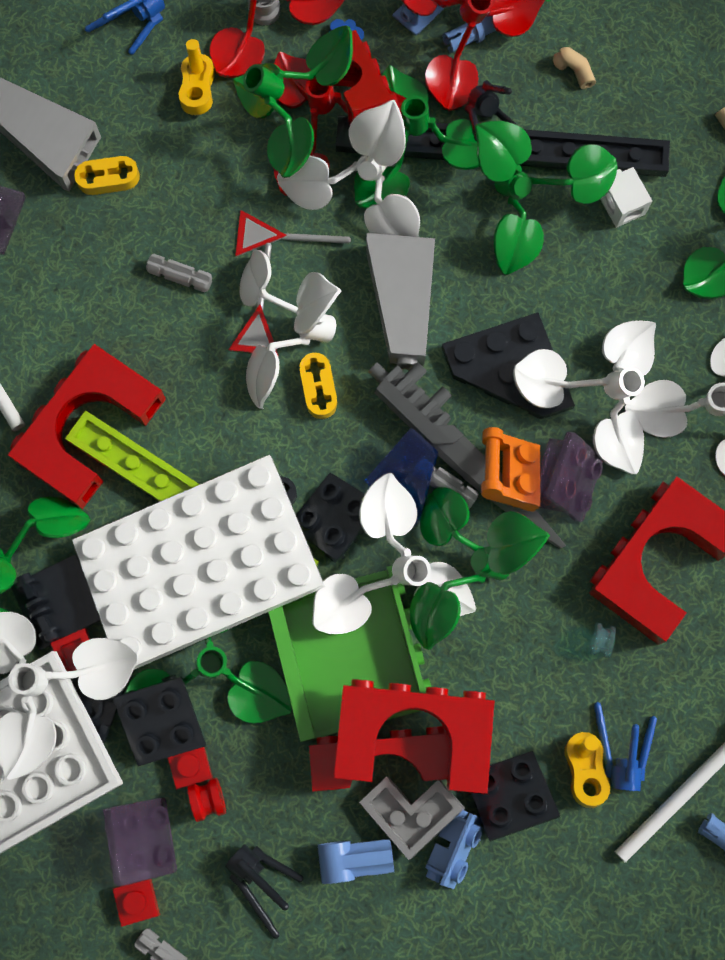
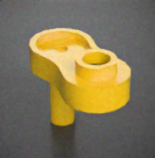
M190 39L186 42L188 57L181 64L183 81L178 95L184 112L190 115H202L213 104L211 85L215 72L212 60L208 56L201 54L199 42L196 39Z
M589 732L577 733L569 739L565 746V757L572 773L571 792L579 805L585 808H595L604 803L610 794V783L603 768V746L595 735ZM590 783L594 786V796H589L584 792V784Z

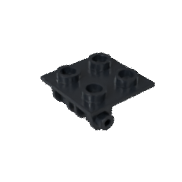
M329 473L296 514L305 539L325 552V555L336 563L339 559L343 560L345 558L344 554L352 542L356 543L358 541L356 537L359 534L363 535L365 532L359 518V509L365 494L334 474Z
M76 554L32 576L30 573H25L16 578L18 583L11 586L23 615L34 626L36 644L39 650L50 646L56 640L101 620Z
M176 674L163 678L161 683L113 698L137 766L206 746L182 676L177 678Z
M533 751L490 765L488 794L471 792L482 820L483 831L490 842L560 818L557 806Z

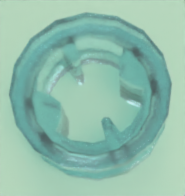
M597 622L595 624L591 638L590 654L596 655L597 652H601L605 658L611 656L615 642V626L610 625L609 628H603L602 623Z

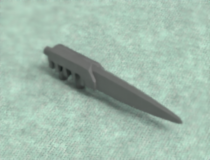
M377 362L368 371L379 383L374 393L439 457L481 492V484L485 481V456L454 425H447L451 420L450 415L440 408L452 396L449 391L442 386L429 398L425 391L415 384L427 372L418 362L406 374L402 372L403 370L398 365L388 373ZM499 471V481L502 482V473ZM491 500L505 512H518L529 518L534 524L549 533L550 537L547 541L558 548L566 546L536 510L530 512Z

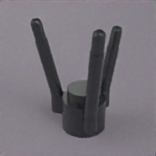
M486 80L483 82V85L476 86L471 90L468 97L469 104L465 107V111L469 114L475 141H477L475 125L478 124L476 114L481 117L496 115L501 121L517 125L499 108L500 102L496 94L510 95L512 93L511 88L494 85Z
M244 844L232 856L225 867L232 873L229 878L239 887L272 937L277 939L279 932L246 882L249 885L254 882L282 910L286 911L289 908L288 903L260 876V873L265 868L260 862L298 882H302L304 878L288 866L266 855L258 846L251 850Z

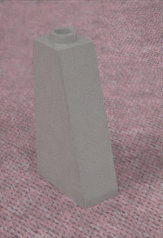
M0 78V132L64 190L70 191L75 183L74 173L77 166L82 162L88 161L101 139L96 123Z
M367 233L366 254L390 363L397 364L401 369L410 370L417 362L424 366L435 238Z

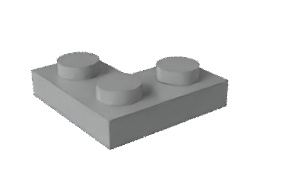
M385 777L359 802L408 860L412 859L465 809L452 792L446 790L447 787L441 780H437L412 804L389 777Z

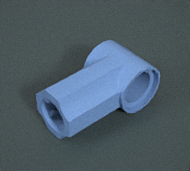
M390 839L357 843L338 841L318 844L322 884L341 883L355 880V877L394 872Z

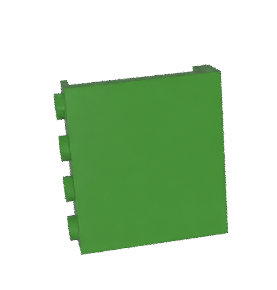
M388 566L385 571L354 579L358 587L361 588L364 585L391 578L393 576L392 566ZM398 583L397 585H389L364 593L363 595L370 601L372 606L368 620L358 629L343 634H328L314 628L312 617L316 591L269 611L300 742L303 743L318 737L338 733L343 685L351 686L352 679L374 681L373 688L387 690L389 683L411 685V692L426 693V687H431L429 678L422 679L419 665L425 664L421 646L419 643L413 644L409 630H412L410 608L404 609L400 595L406 594L404 585ZM420 710L401 711L392 715L387 720L420 712Z

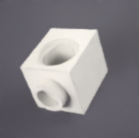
M634 167L623 172L620 169L617 170L612 187L600 199L616 228L646 215L652 203V199Z

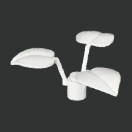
M395 100L365 110L353 119L349 127V138L352 147L362 156L358 161H355L350 167L336 176L329 177L327 163L315 156H309L303 167L292 176L283 178L280 173L277 175L279 186L295 204L305 209L317 210L326 206L331 200L333 192L330 184H335L352 172L358 171L360 177L364 180H375L376 182L374 199L377 204L369 206L364 213V220L368 231L376 234L419 237L420 216L414 203L409 198L399 194H390L384 200L381 198L382 183L385 180L382 173L387 166L397 163L405 150V127Z
M254 250L240 281V298L243 304L252 307L256 305L261 296L267 301L296 313L294 329L300 335V338L270 343L267 348L264 345H258L249 359L246 370L247 389L254 404L258 408L264 409V402L270 395L279 374V358L275 350L299 344L309 345L310 340L330 342L336 331V320L333 316L326 315L325 313L340 294L341 289L330 283L322 274L311 272L306 275L299 287L296 298L298 307L268 294L264 289L271 278L270 261L264 252Z
M630 321L615 326L606 334L602 344V353L606 360L614 364L612 368L614 372L609 373L605 378L571 382L564 381L567 375L564 360L554 351L545 349L528 354L513 369L517 389L529 403L539 408H552L560 405L564 398L563 388L604 386L606 394L613 399L619 400V402L610 412L611 419L601 420L596 425L593 434L594 449L599 458L606 464L631 475L638 473L642 463L644 451L643 428L639 419L632 412H623L619 415L618 412L624 405L630 403L629 397L638 395L644 388L643 376L650 371L654 361L656 323L651 321Z
M725 338L716 345L710 358L712 371L721 377H725ZM669 380L654 381L646 385L625 406V412L635 414L644 432L656 437H673L683 432L687 426L685 412L705 406L710 414L725 416V381L724 383H717L712 386L705 398H701L690 405H685L686 394L678 384ZM725 440L718 445L715 456L717 467L724 476Z
M392 473L381 476L366 491L360 505L359 518L361 526L368 536L380 538L386 535L388 543L401 553V557L397 558L392 566L393 576L364 585L361 588L358 587L356 580L347 574H334L323 580L325 588L316 591L313 603L312 624L315 629L321 632L343 634L361 627L368 620L372 611L370 601L363 595L368 591L400 583L402 585L419 586L415 591L416 593L426 582H433L441 587L446 581L463 578L454 567L447 563L432 562L429 564L422 556H411L410 549L404 548L394 539L393 535H405L413 528L417 518V509L410 493L397 481ZM467 584L451 587L448 590L454 592L460 601V616L476 611L475 602Z
M0 612V674L10 672L8 678L9 685L14 692L22 695L21 701L26 704L29 711L27 714L23 711L15 710L0 718V765L6 779H16L33 772L48 759L55 747V724L47 717H35L36 708L32 701V697L38 696L45 691L48 680L79 677L78 686L84 695L95 700L110 699L120 693L128 683L138 662L136 652L126 644L113 639H90L80 644L73 652L72 659L77 669L76 671L45 672L41 667L26 663V659L23 657L33 650L36 643V633L33 624L25 616L18 613Z

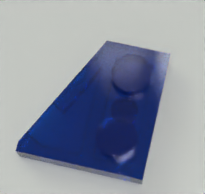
M411 428L364 481L371 486L381 476L392 473L414 499L417 509V518L414 524L416 526L420 521L438 451Z

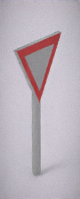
M240 210L235 257L264 247L266 243H274L279 240L350 243L351 238L347 236L282 233Z
M266 243L264 253L270 261L272 245L271 243ZM261 296L257 302V309L230 346L229 351L253 353L258 345H264L267 348L270 343L274 342L263 313L265 299Z

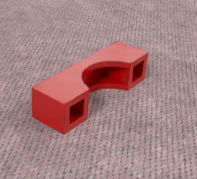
M356 30L352 31L353 55L350 68L344 78L333 85L352 87L344 92L349 124L361 112L391 100H395L399 108L395 93L390 94L386 76H381L377 59L371 58L367 41L362 42Z
M443 726L426 728L427 735L412 736L411 729L389 731L390 738L376 740L375 756L389 754L404 758L416 768L423 781L447 779L450 745L448 735ZM338 736L316 738L317 745L309 746L312 791L350 788L352 780L334 778Z

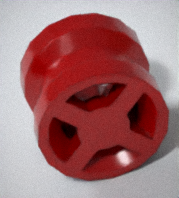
M218 778L210 779L206 785L192 784L188 786L189 801L196 822L205 820L206 816L210 814H216L217 816L226 814L225 801Z

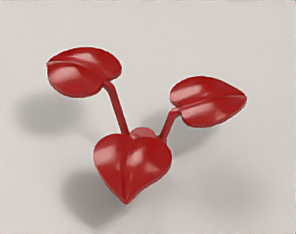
M250 0L245 34L238 28L230 27L220 30L213 37L210 44V57L216 74L222 77L236 78L244 75L250 66L262 63L265 54L264 43L256 37H251L257 0ZM345 0L285 1H291L289 9L294 19L306 25H318L328 20Z
M402 0L411 12L420 16L432 15L437 5L446 8L460 4V15L468 23L454 54V59L448 55H439L428 64L425 71V83L428 91L444 110L454 111L464 106L468 102L471 90L478 86V71L474 63L460 60L462 51L476 24L481 23L486 16H492V25L500 34L508 37L523 35L534 23L545 0Z
M283 52L277 54L274 62L283 71L302 73L311 71L306 65V59L293 57ZM316 77L312 80L283 78L285 85L284 93L277 101L288 108L300 107L306 100L308 101L311 108V125L314 132V144L310 156L324 160L329 167V160L325 155L314 153L317 142L318 115L329 113L335 106V103H338L347 113L346 104L341 97V93H334L333 85L328 87L320 85ZM395 93L401 113V105L406 98ZM274 169V175L278 183L277 175L279 172ZM279 186L280 192L287 196V194Z

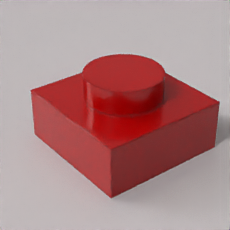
M85 628L51 643L53 651H57L67 672L77 670L72 659L74 650L83 642L91 639L88 630Z
M205 747L168 757L176 789L213 779Z
M151 877L113 888L121 927L160 915Z

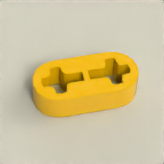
M117 156L82 162L77 166L74 178L83 193L98 195L134 188L139 182L140 173L136 162L132 158ZM121 168H127L128 170L127 178L121 179L119 176ZM94 172L96 176L93 179L94 183L88 184L86 181L88 173Z
M307 354L300 362V376L308 412L313 417L326 419L331 417L337 408V395L329 360L323 354ZM317 362L318 367L325 368L320 370V382L314 383L312 372H306V370L311 368V363ZM322 389L324 398L326 400L331 399V402L326 404V409L320 410L318 405H312V403L317 401L316 390Z

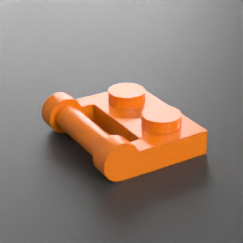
M497 427L484 429L482 432V443L486 445L485 481L481 484V495L486 499L534 512L540 507V445L503 434V430ZM500 450L503 451L502 482L499 481Z

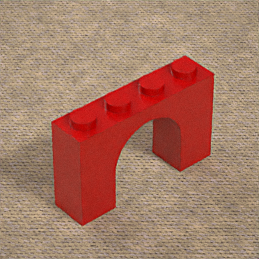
M93 344L89 351L85 350L79 355L75 362V369L68 378L64 377L58 382L53 392L54 396L47 405H42L37 409L32 418L33 423L25 433L22 432L16 436L10 446L11 451L8 454L18 465L82 510L104 481L98 474L66 452L62 435L65 422L70 414L86 403L102 401L117 406L146 426L166 400L160 388L96 344Z
M677 476L669 484L663 481L650 497L655 501L648 512L642 509L630 526L635 529L628 540L622 536L611 550L610 554L615 558L608 567L602 564L590 579V582L594 584L589 592L591 596L657 645L667 642L687 612L654 589L644 575L641 563L642 552L650 537L661 533H675L686 537L719 561L725 558V511Z
M352 679L351 686L343 685L334 778L372 782L376 739L381 726L388 718L398 712L420 710L435 717L442 724L448 735L450 752L446 790L488 794L495 700H485L486 693L463 691V697L448 696L449 689L426 687V693L411 692V685L389 683L388 690L373 688L374 681Z

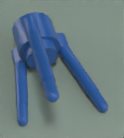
M129 0L87 25L85 31L91 32L132 9L139 20H149L128 50V53L133 55L154 26L163 20L160 12L165 9L164 1Z
M596 702L594 708L599 738L603 746L604 772L607 778H611V788L641 791V781H645V767L657 718L655 716L650 717L639 760H636L639 725L634 724L631 731L628 759L616 758V765H613L602 706L599 702Z

